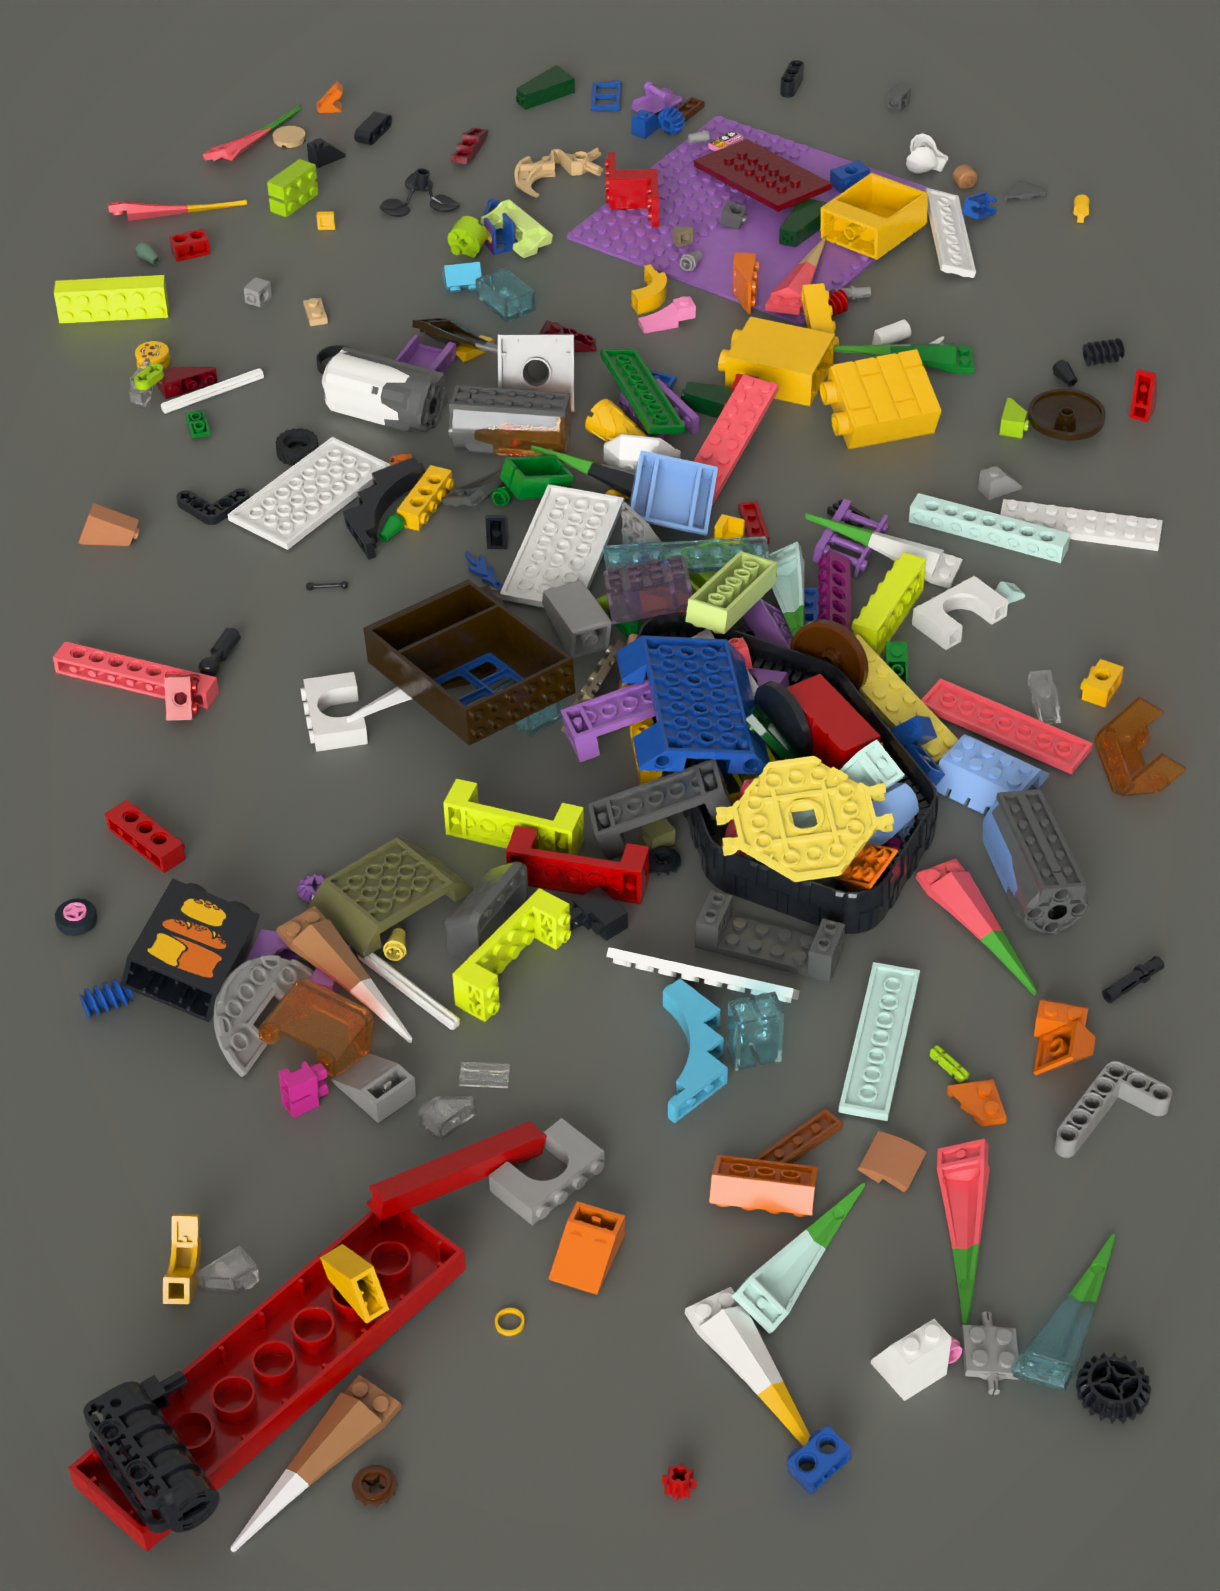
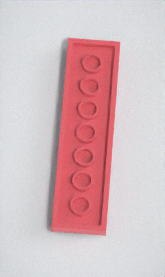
M743 374L693 462L718 467L712 505H714L778 392V384Z
M941 678L921 699L937 717L1071 775L1091 752L1093 743Z

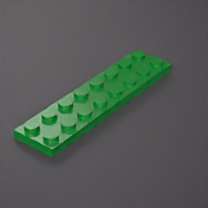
M601 349V359L647 433L651 435L684 433L686 426L637 350Z

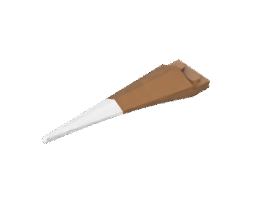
M316 906L277 927V935L290 950L336 981L377 1014L408 1043H412L411 1035L329 919L327 920Z
M359 1375L346 1391L340 1393L231 1545V1551H237L311 1484L366 1441L382 1431L401 1410V1403Z

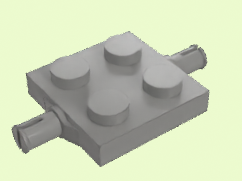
M987 1311L981 1313V1326L962 1325L961 1328L965 1376L979 1377L987 1380L988 1393L992 1395L994 1391V1395L1000 1393L999 1380H1019L1021 1374L1016 1328L993 1326L992 1313L988 1311L987 1314Z

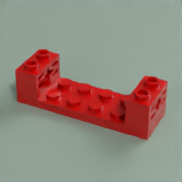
M515 826L506 850L507 864L517 861L527 866L529 887L584 895L599 886L616 901L642 904L649 881L648 846L627 843L621 862L539 850L537 829Z

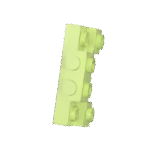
M510 199L502 201L492 212L481 217L480 223L484 225V218H488L495 227V230L503 229L502 213H506L514 222L515 239L518 241L513 244V250L522 258L535 255L539 247L552 243L553 234Z

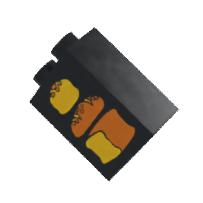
M173 878L127 956L121 986L201 1020L210 1022L214 1015L216 996L226 977L240 966L252 943L260 914L251 911L248 906L241 902H229L207 893L198 884H186Z

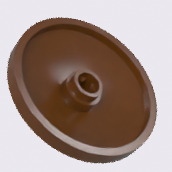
M820 619L807 623L794 635L790 649L837 666L844 672L858 691L863 688L868 677V660L863 646L850 630L837 622Z

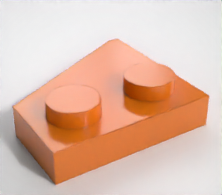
M993 1079L947 1086V1095L950 1098L954 1096L961 1103V1108L966 1113L972 1115L973 1119L981 1127L1006 1124L1007 1117Z

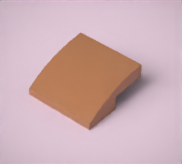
M878 1131L857 1170L877 1183L884 1179L897 1189L905 1192L909 1188L926 1151L902 1138Z

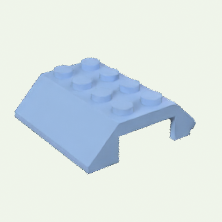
M964 734L941 758L938 766L945 773V776L937 784L936 788L937 792L944 796H947L951 789L949 798L962 805H966L970 798L968 807L984 815L988 808L991 809L995 804L997 793L1028 790L1030 786L1039 788L1049 777L1050 773Z

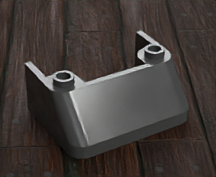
M516 861L486 871L483 879L457 910L448 916L445 927L449 955L466 961L481 946L480 933L505 903L520 908L528 900L527 866Z

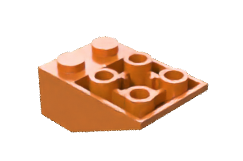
M735 252L733 258L732 293L745 311L751 314L752 307H755L757 287L759 285V261H756V253Z
M866 843L843 874L836 876L835 879L849 892L869 890L890 864L898 850Z
M577 1201L567 1220L549 1280L598 1295L626 1235L625 1216Z

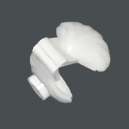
M920 134L911 140V154L907 157L906 165L907 169L915 174H921L931 169L942 172L948 156L937 150L932 137Z

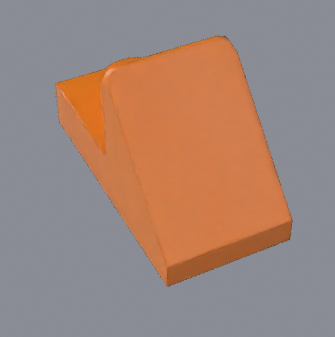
M337 81L316 103L318 113L342 112V103L338 101L343 95L341 83Z

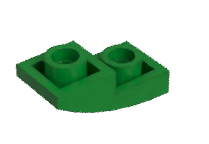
M204 410L185 413L192 439L211 436Z

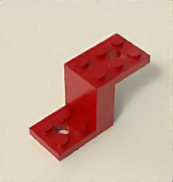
M608 152V159H605L606 203H609V208L648 209V221L652 220V227H659L657 169L616 170L615 152Z

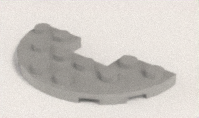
M267 955L246 961L234 969L224 980L215 1000L214 1028L219 1046L225 1058L241 1077L248 1073L271 1041L253 1025L273 996L289 1010L296 1006L309 988V982L314 974V971L306 965L293 959L290 961L280 958V956Z

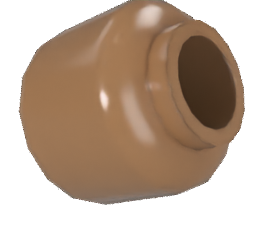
M967 164L958 166L952 175L953 181L960 189L973 187L978 179L977 173Z

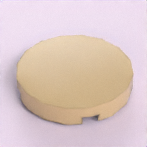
M297 126L278 128L272 135L274 144L282 147V145L286 146V148L298 147L306 140L304 129Z

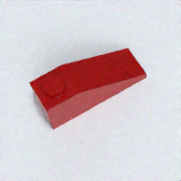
M1137 369L1129 418L1148 422L1156 405V373Z

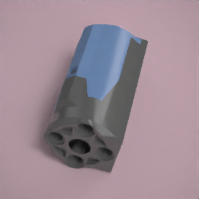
M1041 789L997 793L995 804L987 812L983 820V844L1015 915L1024 920L1028 928L1036 932H1043L1046 936L1056 935L1061 930L1072 926L1089 911L1086 893L1087 884Z

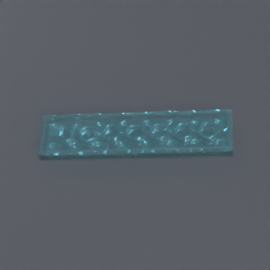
M766 536L603 546L606 578L718 572L740 551L770 560Z

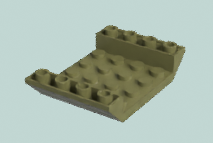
M396 837L324 879L308 909L316 906L323 916L332 922L346 944L351 946V949L362 958H365L382 947L380 933L445 894L457 902L473 891V887L418 843Z

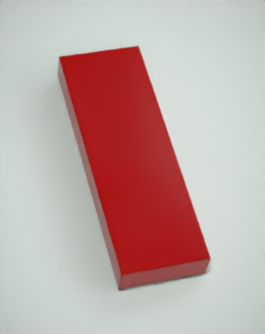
M758 502L739 503L738 511L741 519L745 520L744 530L749 545L769 544L770 538Z

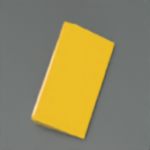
M478 336L488 342H494V339L490 337ZM463 346L456 348V355L464 363L486 352Z

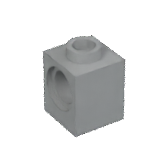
M255 277L244 287L245 303L262 307L272 297L271 282Z

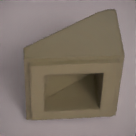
M672 227V242L677 248L693 244V227Z

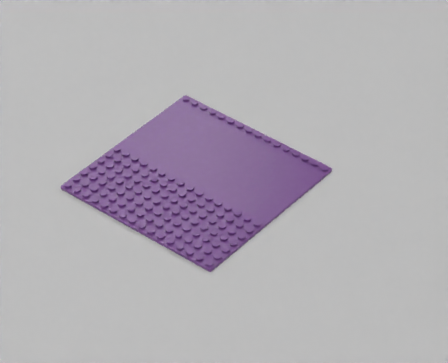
M715 116L696 131L708 130L709 141L706 143L689 144L688 139H686L650 168L657 169L659 227H652V220L648 221V209H610L609 203H605L567 234L568 240L641 267L651 264L658 273L665 272L668 277L738 303L740 302L732 293L734 253H756V261H759V285L757 287L755 307L752 308L803 326L806 324L804 310L800 315L765 311V303L771 297V292L822 240L821 229L797 247L779 244V229L796 205L777 212L694 167L693 160L715 152L708 148V143L729 131H733L743 136V140L748 139L829 182L831 169L852 163V161L808 147L805 144L796 143L793 140H788L778 135L767 133L764 130L752 128L749 125L740 124L737 121H732L722 116ZM868 167L870 173L925 192L926 188H929ZM832 187V190L810 199L828 203L841 193ZM727 200L746 207L745 214H747V219L744 225L741 224L739 230L719 224ZM672 227H693V244L677 248L672 242ZM826 241L812 284L824 283L825 290L832 294L834 288L847 287L876 259L836 245V243ZM696 250L700 251L702 259L694 270L685 271L680 267V259L684 254L692 253Z

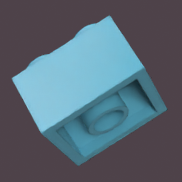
M480 262L444 265L442 274L446 290L454 293L468 288L469 291L478 290L482 286Z

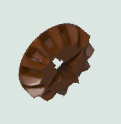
M370 1465L361 1469L355 1475L352 1482L355 1498L360 1500L364 1506L370 1504L377 1507L380 1503H388L389 1499L395 1496L397 1487L394 1473L382 1465ZM379 1481L380 1489H375L374 1492L370 1493L369 1485L374 1486Z

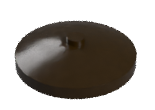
M1054 389L1043 392L1030 402L1028 409V420L1034 429L1045 436L1066 441L1082 440L1094 436L1103 428L1106 417L1105 408L1099 400L1087 393L1072 389Z

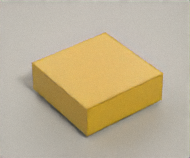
M334 211L317 212L318 230H335Z

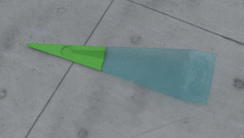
M1115 1234L1109 1237L1090 1267L1055 1313L1022 1349L1012 1370L1013 1377L1058 1391H1066L1078 1366L1116 1240Z

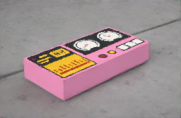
M729 131L709 142L708 148L718 151L743 141V136Z

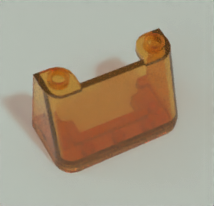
M303 978L290 987L262 1022L259 1028V1039L273 1045L280 1041L282 1034L316 1051V1062H321L327 1074L335 1078L371 1052L373 1016L365 1007Z

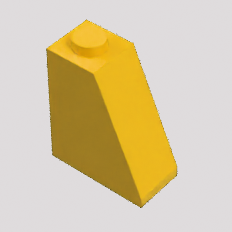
M343 1244L320 1257L329 1281L364 1322L369 1323L389 1310L373 1265Z

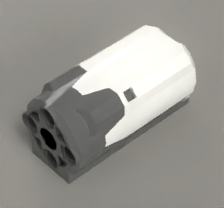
M343 347L328 362L322 377L325 402L331 411L407 432L414 430L424 432L435 428L442 410L448 403L444 373L348 347Z

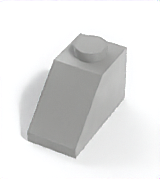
M998 466L980 471L978 490L988 500L1022 489V485L1013 476Z

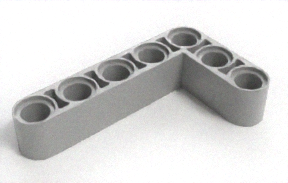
M1109 1062L1058 1127L1054 1145L1056 1154L1064 1158L1073 1157L1117 1098L1152 1115H1166L1169 1111L1172 1097L1171 1088L1122 1062Z

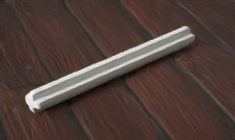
M260 368L166 401L161 404V409L165 414L263 379L264 373Z
M371 953L365 958L358 955V959L450 1030H455L459 1027L460 1019L375 953Z

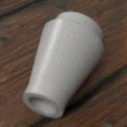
M696 250L692 253L684 254L680 259V267L685 271L694 270L702 259L701 252Z

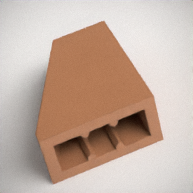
M93 503L78 543L82 545L130 546L132 539L136 540L140 528H137L139 519Z

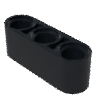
M791 61L781 77L780 95L782 97L790 98L797 92L803 81L804 63L802 61Z
M376 111L373 112L356 129L354 134L355 141L373 145L391 127L392 116Z

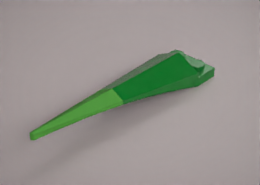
M954 343L834 346V352L872 356L898 354L917 349L925 366L954 374H974L975 369L972 346H955Z

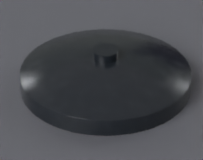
M770 681L759 686L754 696L755 704H758L801 758L811 756L813 751L812 734L806 716L797 700L783 685L777 682Z

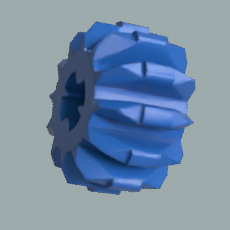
M667 106L657 116L659 119L658 123L661 125L660 128H663L664 133L668 132L670 136L681 132L686 125L684 122L686 119L682 116L683 113L679 112V108L675 109L674 106Z

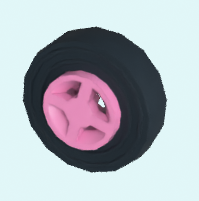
M76 898L63 902L55 912L56 926L66 935L76 936L87 933L97 922L96 908L92 902L86 899Z

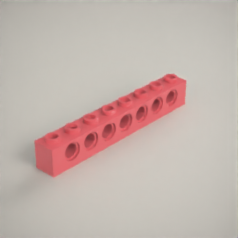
M64 641L53 656L56 673L165 699L164 677L193 675L194 680H197L198 686L197 693H194V702H198V707L209 709L219 694L217 677ZM178 692L177 700L180 703H186V694Z

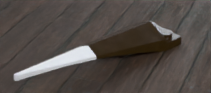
M486 662L471 669L469 672L481 680L496 673L497 668L492 663ZM457 676L442 683L440 686L446 690L471 683L462 676ZM396 687L348 716L347 722L365 717L412 698L399 687Z

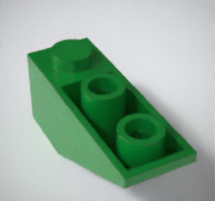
M886 642L884 662L908 686L907 642Z

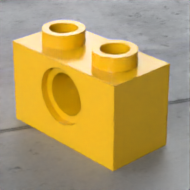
M1100 659L1096 666L1091 667L1088 678H1084L1081 683L1080 690L1083 691L1081 700L1106 708L1122 683L1124 667Z

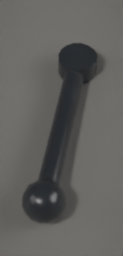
M346 581L331 584H313L312 582L306 584V589L309 591L314 588L341 587L346 589L348 587V582Z

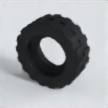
M303 428L286 430L276 438L277 441L275 442L277 457L284 464L290 466L295 465L319 447L317 435ZM295 445H304V446H305V447L300 448V449H291V448H289V447H292V446H295Z

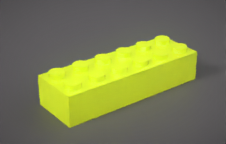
M165 275L55 281L54 297L59 323L168 318L169 302Z
M903 552L900 558L895 560L891 571H887L885 580L879 583L876 593L870 596L867 606H863L858 619L855 618L852 623L851 630L853 634H859L879 656L885 648V643L891 640L924 591L925 558Z

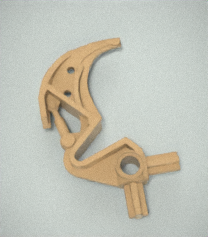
M595 148L588 153L579 151L574 154H567L560 149H553L551 154L543 156L542 160L533 162L527 156L520 160L515 167V185L523 192L537 198L539 193L531 188L532 184L540 178L555 177L556 163L560 164L571 176L583 175L588 171L600 176L603 168L592 163V161L601 156V152H599L598 148Z

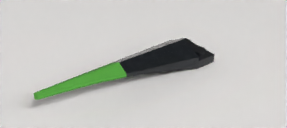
M531 445L532 451L544 456L556 455L562 463L590 475L631 499L634 472Z

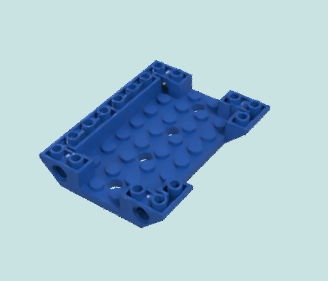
M640 636L617 651L616 656L622 683L643 684L645 673L647 672L657 723L633 738L639 770L683 772L686 758L725 760L727 773L760 775L763 772V768L770 762L765 741L757 732L753 733L746 724V717L750 709L756 704L744 657L727 639Z

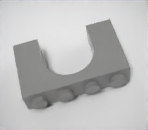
M562 1118L544 1131L547 1135L544 1148L567 1167L560 1176L547 1181L534 1180L524 1175L508 1161L489 1175L490 1192L532 1226L537 1221L546 1218L553 1208L563 1204L569 1195L576 1190H580L590 1178L600 1174L605 1167L604 1150Z

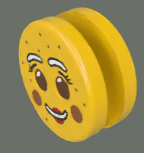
M150 341L139 345L135 350L137 367L142 371L147 366L158 363L165 370L171 363L168 346L159 341Z

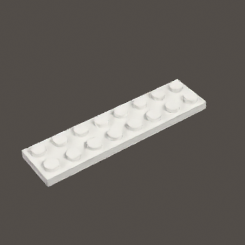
M926 188L925 192L928 193V215L940 270L945 273H955L962 277L974 278L976 269L959 196Z
M1003 499L1000 513L1003 516L1070 533V539L1154 551H1158L1163 521L1154 518L1022 502L1013 499Z
M610 947L607 952V957L613 958L612 963L631 967V964L635 963V968L654 972V968L659 969V974L676 977L677 973L682 974V979L698 983L700 978L705 979L704 984L722 988L724 983L728 984L727 989L745 993V989H751L750 994L768 998L769 994H773L775 1000L791 1003L792 999L798 1000L800 994L799 990Z

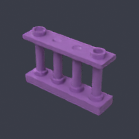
M659 378L655 379L686 426L685 428L692 434L699 432V416ZM620 392V409L647 433L626 397ZM664 434L648 435L650 437L661 438L663 440Z
M847 499L842 501L832 520L841 523L851 520L882 534H886L889 528V524H886L888 515L885 514L880 523L857 515L850 510L851 501ZM826 528L815 547L812 561L818 563L821 556H825L829 550H832L850 559V565L856 567L853 577L858 578L861 571L865 572L869 562L868 558L874 549L838 536L839 532ZM837 544L858 552L861 556L857 559L831 549L830 545Z

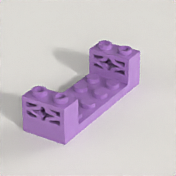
M648 679L643 684L636 683L560 710L566 736L579 762L600 756L596 737L656 716Z

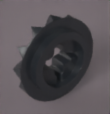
M657 847L649 851L650 873L657 872L658 876L661 873H665L668 876L670 872L676 873L677 868L681 867V857L676 850L669 847Z

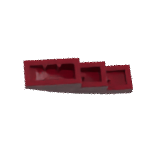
M471 128L462 134V142L457 144V151L451 155V162L468 164L480 150L489 130Z

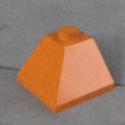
M1078 1020L1039 1036L1033 1073L1039 1075L1089 1058L1093 1055L1096 1037Z

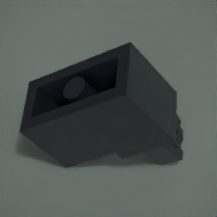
M599 886L573 901V908L570 910V931L583 925L587 930L592 928L595 934L600 935L607 941L628 928V912Z

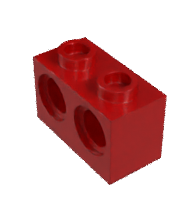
M203 229L169 236L171 252L177 262L210 255L209 239Z

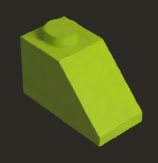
M1007 397L1001 418L999 435L1022 438L1024 431H1028L1029 420H1026L1027 411L1012 398Z

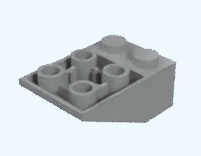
M623 502L621 512L623 524L621 529L623 535L622 547L633 560L646 557L653 567L663 564L665 546L650 525L626 502Z
M370 1053L331 1079V1082L377 1123L416 1097L415 1078L398 1063Z

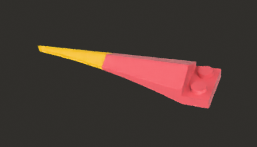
M247 200L198 205H165L131 201L107 203L109 213L112 212L113 215L124 214L123 211L126 210L128 221L248 205Z

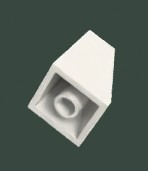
M933 1319L890 1345L871 1360V1364L898 1395L906 1401L947 1375L952 1337Z

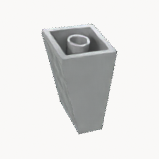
M582 580L569 582L566 585L552 587L543 591L542 604L569 656L577 658L605 650L609 647L612 622Z

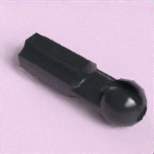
M228 627L224 630L210 650L212 656L205 657L199 663L198 668L201 674L214 677L218 673L220 667L218 662L225 661L241 639L238 630Z

